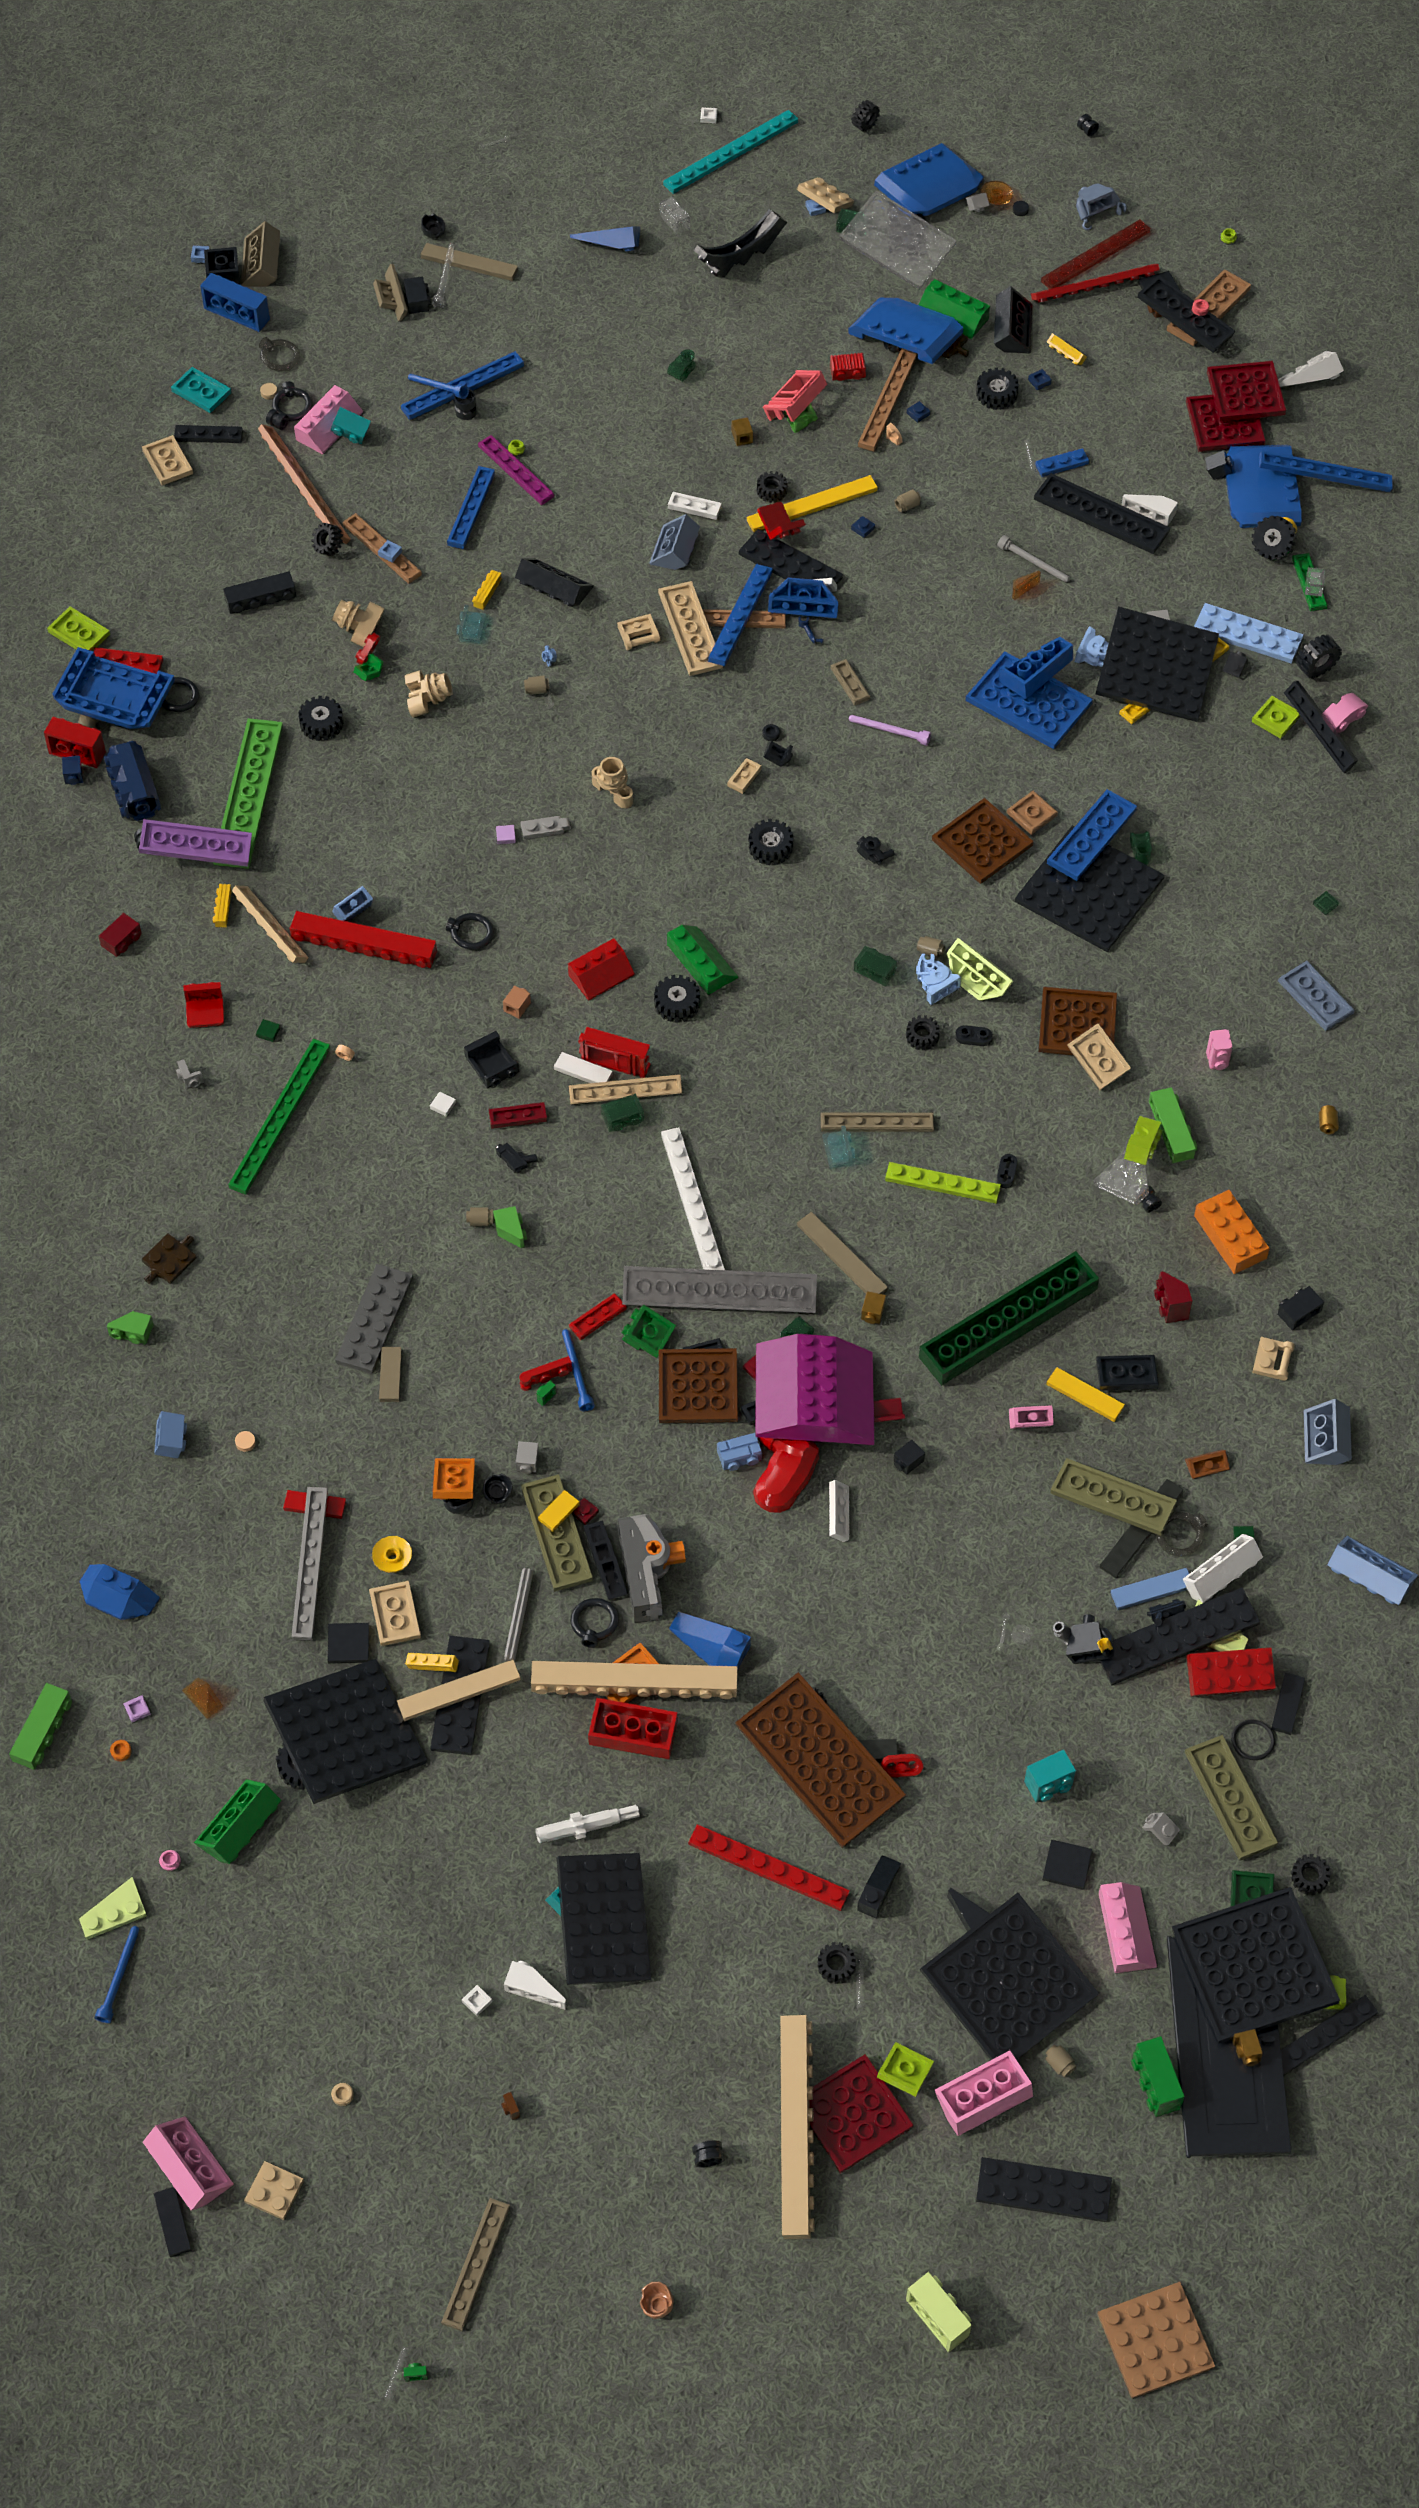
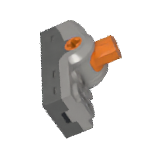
M648 1514L618 1518L619 1539L634 1623L658 1620V1616L662 1615L660 1591L657 1587V1579L667 1574L671 1564L686 1562L683 1542L668 1543Z

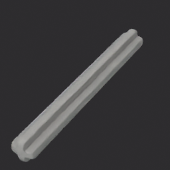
M524 1568L522 1570L504 1655L506 1661H515L533 1577L532 1569Z

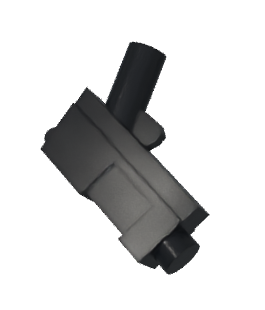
M508 1143L496 1146V1154L507 1163V1166L514 1173H520L521 1170L527 1168V1163L538 1161L536 1154L524 1156L522 1152L517 1153Z
M1175 1599L1168 1604L1150 1607L1147 1616H1151L1154 1624L1160 1626L1164 1618L1183 1612L1184 1608H1186L1185 1601Z

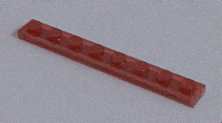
M1139 219L1041 277V283L1048 289L1059 287L1150 233L1151 228Z

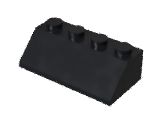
M1010 286L996 295L994 345L1006 353L1029 354L1031 353L1032 303Z
M522 558L515 578L520 580V584L525 586L531 585L535 587V591L540 593L546 592L550 598L555 600L561 599L565 605L571 607L573 605H580L594 586L536 558Z

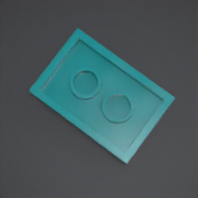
M191 367L171 386L173 393L209 413L231 394V388L194 367Z

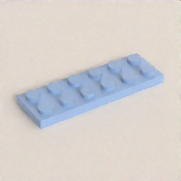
M1207 603L1204 604L1194 625L1197 628L1219 633V638L1226 643L1291 664L1304 635Z

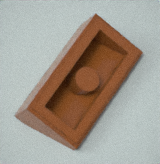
M1218 1450L1185 1459L1192 1479L1230 1470L1226 1450Z

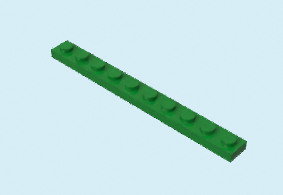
M312 1039L229 1182V1189L247 1194L330 1050L329 1044Z

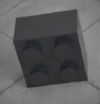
M237 247L204 250L206 278L210 273H213L241 285Z

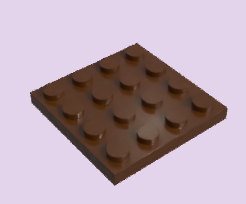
M983 798L932 835V841L980 884L1031 848L1034 843L1032 839L986 798Z
M1043 987L1038 1052L1074 1055L1067 1045L1096 1024L1100 1025L1114 1044L1117 993Z
M737 1348L659 1349V1423L738 1422Z

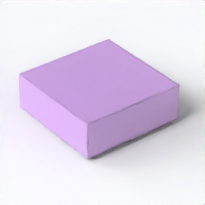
M514 825L496 826L497 844L515 843Z
M143 1695L123 1703L132 1723L151 1715Z

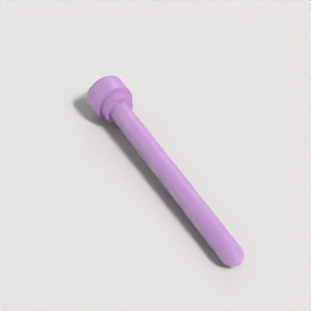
M855 715L849 716L850 722L917 739L922 745L928 746L931 739V732L924 730L918 733Z

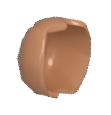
M650 2282L643 2287L640 2305L645 2315L652 2319H660L671 2312L674 2297L667 2285L661 2282Z

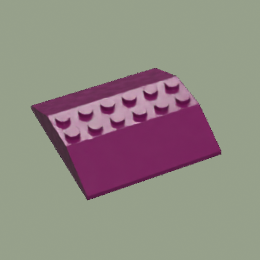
M794 1334L757 1343L755 1437L874 1445L873 1352L836 1336Z

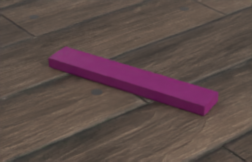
M492 435L478 443V447L540 505L555 497L554 493Z

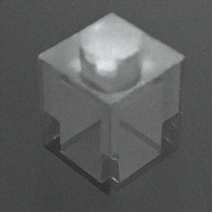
M1307 569L1305 595L1322 596L1325 569Z

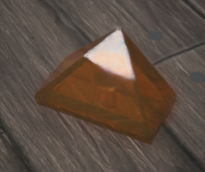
M1038 570L1014 579L1012 599L1016 600L1039 584L1041 572Z
M200 1678L195 1679L182 1689V1692L206 1719L223 1708V1705L209 1684Z

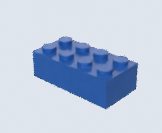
M210 273L200 285L204 309L258 332L270 320L267 296L262 293L255 292L213 273Z

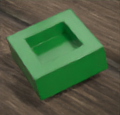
M551 1381L546 1385H541L537 1390V1402L541 1406H544L556 1395V1385Z
M412 2363L408 2367L403 2368L405 2382L428 2380L427 2368L422 2366L421 2363Z

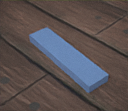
M1187 1568L1111 1590L1117 1610L1188 1590L1183 1578L1189 1575Z

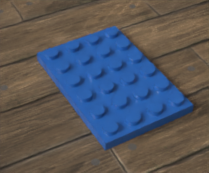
M1004 651L966 695L965 701L1048 747L1055 749L1091 706L1093 699L1053 677L1027 699L1023 698L1000 683L999 668L1004 665L1007 667L1012 664L1013 660L1017 659Z

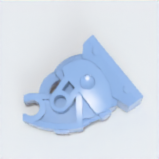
M1089 626L1076 652L1074 662L1082 663L1085 661L1090 665L1102 667L1108 642L1100 635L1095 636V629Z
M925 954L920 956L918 966L916 967L918 981L922 982V988L927 993V1001L931 1005L960 988L961 977L958 974H952V971L943 963L935 961L934 954H931L930 960L925 959Z

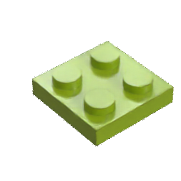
M1271 696L1252 717V723L1281 739L1300 718V714L1295 708Z
M895 2042L878 2072L877 2078L916 2097L934 2061Z

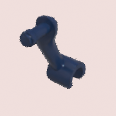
M799 616L798 625L805 629L811 642L823 643L824 639H815L813 632L808 626L809 617H807L806 621H802L801 616Z

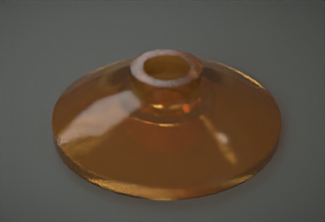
M989 181L981 188V193L987 194L988 202L991 204H1006L1013 197L1012 188L1001 181Z

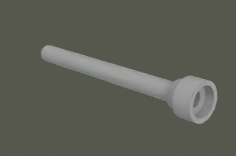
M1006 535L1000 538L997 545L1000 549L1011 550L1066 583L1070 581V577L1012 544L1011 538Z

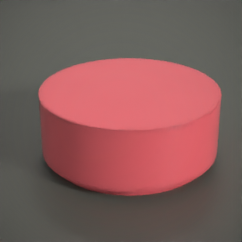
M1203 299L1195 300L1192 306L1193 313L1198 316L1206 315L1209 310L1208 302Z

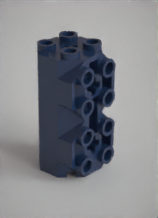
M129 741L111 746L107 756H104L108 776L111 779L112 789L115 791L117 804L121 807L119 809L122 818L130 819V817H133L135 821H140L153 817L156 809L159 811L161 806L141 745H138L136 741Z

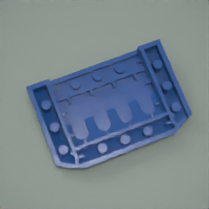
M941 143L881 172L875 179L874 186L910 217H914L915 214L919 213L923 216H928L975 193L978 190L979 184L982 183L984 176L947 145Z
M880 297L848 328V333L861 339L867 335L918 354L919 360L933 364L963 333V327L953 317L900 298Z
M1291 446L1230 447L1227 455L1231 456L1233 460L1232 473L1226 475L1225 478L1231 516L1239 522V526L1241 528H1254L1258 526L1257 523L1259 521L1262 522L1263 518H1269L1270 516L1287 517L1292 519L1296 526H1301V506L1296 474L1259 468L1261 450L1293 456Z
M78 647L52 695L68 711L129 729L145 728L151 726L175 681V677L165 672L158 671L155 674L95 656L93 651Z

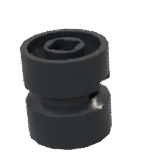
M469 389V394L465 399L458 398L454 394L456 416L461 420L473 419L477 414L474 391Z

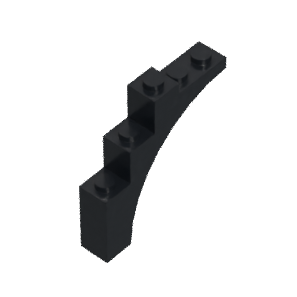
M769 209L750 230L734 241L717 247L697 245L694 251L698 254L697 258L704 263L706 262L711 268L710 272L717 277L718 275L726 277L734 264L740 263L744 266L754 252L757 253L759 251L764 254L787 224V221L778 213Z

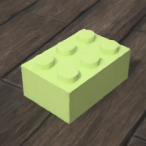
M927 2272L908 2288L906 2301L944 2348L950 2352L969 2336L972 2326L970 2322L972 2321L965 2311L961 2312L958 2309L955 2298L950 2293L946 2294L941 2288L943 2286L941 2281L935 2275L932 2277Z

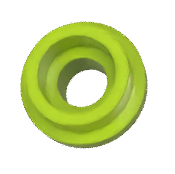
M1227 228L1221 233L1220 238L1224 243L1231 244L1236 241L1237 234L1235 230Z
M512 440L508 445V451L513 455L523 454L525 451L523 442Z

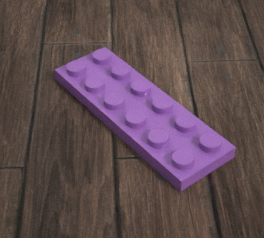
M143 819L139 853L248 867L252 833Z

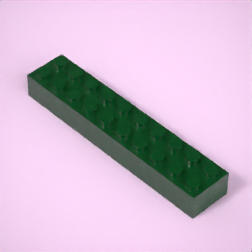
M1075 1251L919 1347V1359L942 1386L1098 1289L1099 1277L1078 1252Z

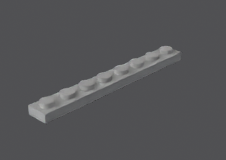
M307 1487L292 1640H313L328 1488Z

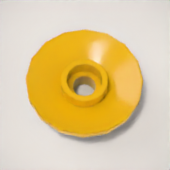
M387 1536L375 1544L372 1550V1559L380 1570L387 1573H396L408 1566L412 1559V1550L405 1539L398 1536ZM391 1555L396 1556L395 1559H389Z

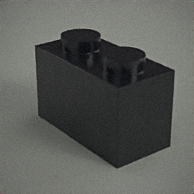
M423 276L404 279L409 314L428 312L431 298L430 295H427L429 293L428 283H424Z
M1310 1286L1305 1289L1301 1288L1290 1299L1286 1298L1279 1304L1277 1315L1293 1331L1320 1313L1323 1309L1324 1301Z

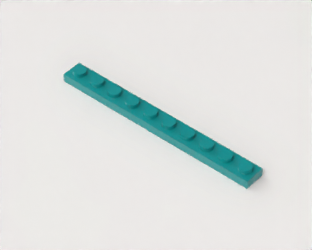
M787 110L665 179L663 185L674 194L797 124L798 118Z

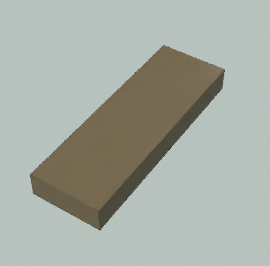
M847 659L831 665V670L854 706L870 700V695Z
M382 1347L380 1402H399L401 1347Z

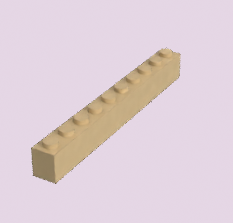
M532 1661L531 1689L532 1692L537 1694H546L548 1692H556L559 1695H566L568 1693L588 1695L589 1693H595L600 1696H607L609 1694L629 1696L634 1694L641 1697L659 1695L663 1698L670 1696H679L681 1698L700 1696L704 1699L711 1697L731 1699L732 1697H737V1666Z
M807 2015L781 2016L782 2236L784 2239H811V2232L815 2230L814 2218H811V2210H814V2196H810V2188L814 2187V2175L810 2174V2165H814V2154L810 2152V2143L814 2142L813 2130H810V2121H813V2108H809V2100H813V2087L809 2086V2078H813V2066L809 2065V2056H813L812 2043H809V2035H812L813 2027Z

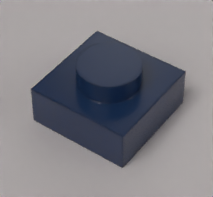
M1043 369L1028 376V380L1036 390L1051 385L1052 379Z
M919 401L907 409V414L918 423L930 415V410Z
M864 516L851 525V530L863 538L875 529V524Z

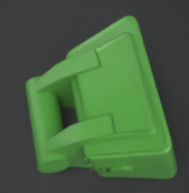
M811 403L794 422L790 421L786 411H784L794 433L799 432L807 427L808 424L818 419Z

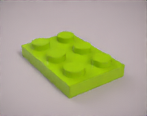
M71 606L47 628L48 633L76 650L80 647L94 651V648L98 647L110 635L108 629Z

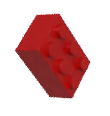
M52 717L44 731L48 752L51 755L61 758L80 756L82 764L98 768L106 754L102 732L96 728H89L80 723Z

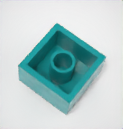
M1062 1750L1027 1766L1024 1782L1035 1802L1041 1800L1045 1802L1050 1800L1054 1794L1058 1792L1065 1793L1072 1788L1076 1770L1066 1752Z

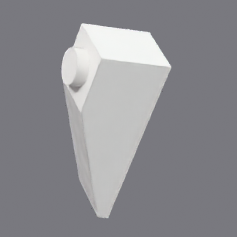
M1124 494L1122 499V506L1166 526L1169 525L1177 511L1178 502L1164 496Z
M512 1961L504 1982L506 1992L564 2010L566 2009V1999L530 1964L524 1961Z

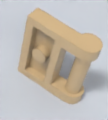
M651 614L617 623L626 650L653 641L655 643L660 642V636ZM647 633H651V634H652V635H649V636H645V637L637 638V639H634V640H630V638L636 637V636H639V635H643V634H647Z
M1261 1337L1252 1373L1279 1380H1287V1369L1295 1344L1289 1341L1281 1342ZM1282 1350L1284 1352L1280 1369L1274 1370L1277 1352Z

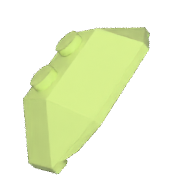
M957 938L947 952L952 974H958L961 977L960 986L979 1001L1003 996L1013 983V980L1003 970L959 938Z

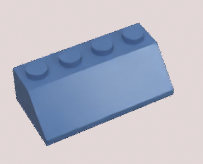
M1346 1536L1337 1545L1327 1564L1333 1572L1346 1575L1351 1582L1362 1584L1367 1587L1369 1592L1380 1594L1385 1597L1387 1602L1398 1605L1403 1601L1418 1576L1416 1573L1349 1536Z

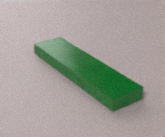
M1309 553L1293 555L1292 561L1310 611L1327 609L1328 605Z

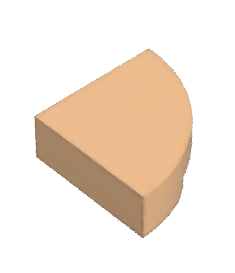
M892 423L888 424L886 438L896 445H900L903 442L900 432Z

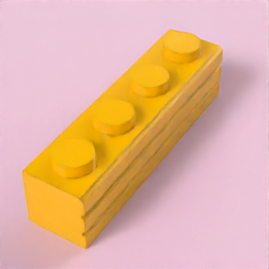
M1053 333L1047 341L1050 344L1049 347L1052 349L1056 348L1059 354H1065L1064 357L1068 360L1072 359V362L1076 365H1082L1087 356Z
M491 570L487 574L486 580L482 582L481 588L477 591V595L473 597L474 607L484 610L502 580L500 572Z
M219 884V888L216 890L218 897L215 898V904L217 905L214 907L215 916H213L215 927H227L232 891L231 884Z
M408 1653L405 1664L412 1670L456 1672L459 1660L455 1655Z

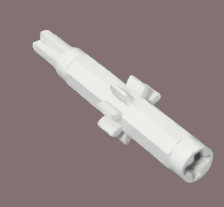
M633 1805L585 1816L580 1815V1812L570 1814L571 1818L569 1820L536 1828V1836L539 1843L574 1835L576 1840L585 1838V1834L588 1831L620 1823V1821L639 1817L638 1806Z

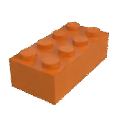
M1230 1190L1196 1205L1194 1217L1233 1274L1267 1259L1269 1246Z

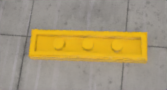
M1056 1367L1046 1384L1115 1422L1125 1405Z

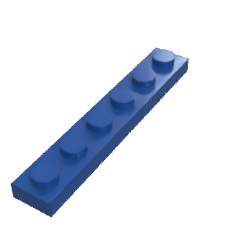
M478 466L447 540V546L464 549L494 478L495 469Z

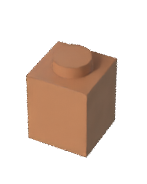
M514 986L503 1000L504 1012L520 1019L531 1003L530 993L524 988Z

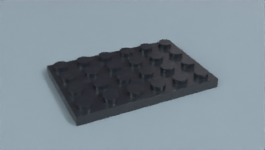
M640 1853L558 1856L556 1860L567 1985L651 1980Z

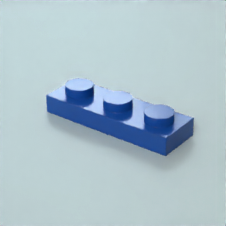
M1083 448L1038 460L1035 465L1041 477L1050 475V473L1055 474L1088 465L1089 459Z

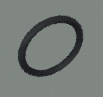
M1245 1720L1240 1722L1232 1732V1745L1235 1751L1243 1758L1261 1760L1267 1757L1274 1749V1733L1262 1721ZM1257 1724L1268 1731L1271 1744L1264 1754L1250 1756L1238 1748L1236 1734L1242 1726Z

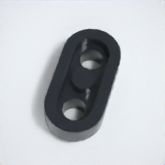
M967 1025L958 1027L955 1033V1038L960 1044L975 1046L989 1045L992 1042L993 1036L988 1028Z

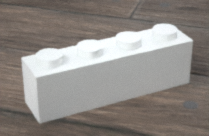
M1242 1534L1183 1578V1581L1191 1597L1204 1603L1209 1601L1219 1590L1225 1589L1231 1581L1239 1578L1248 1568L1255 1566L1263 1556L1255 1539Z

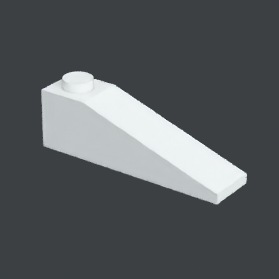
M1325 351L1307 361L1308 364L1297 367L1296 373L1291 372L1278 379L1279 386L1282 387L1329 378L1332 380L1339 377V373L1344 370L1336 352Z

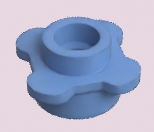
M547 645L545 646V651L542 652V659L547 663L548 667L551 666L552 662H556L557 655L555 649H549Z

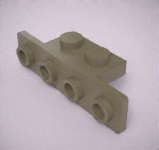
M390 264L385 273L386 281L375 279L373 285L380 308L395 310L397 320L401 322L404 316L407 315L408 308L404 301L395 266Z

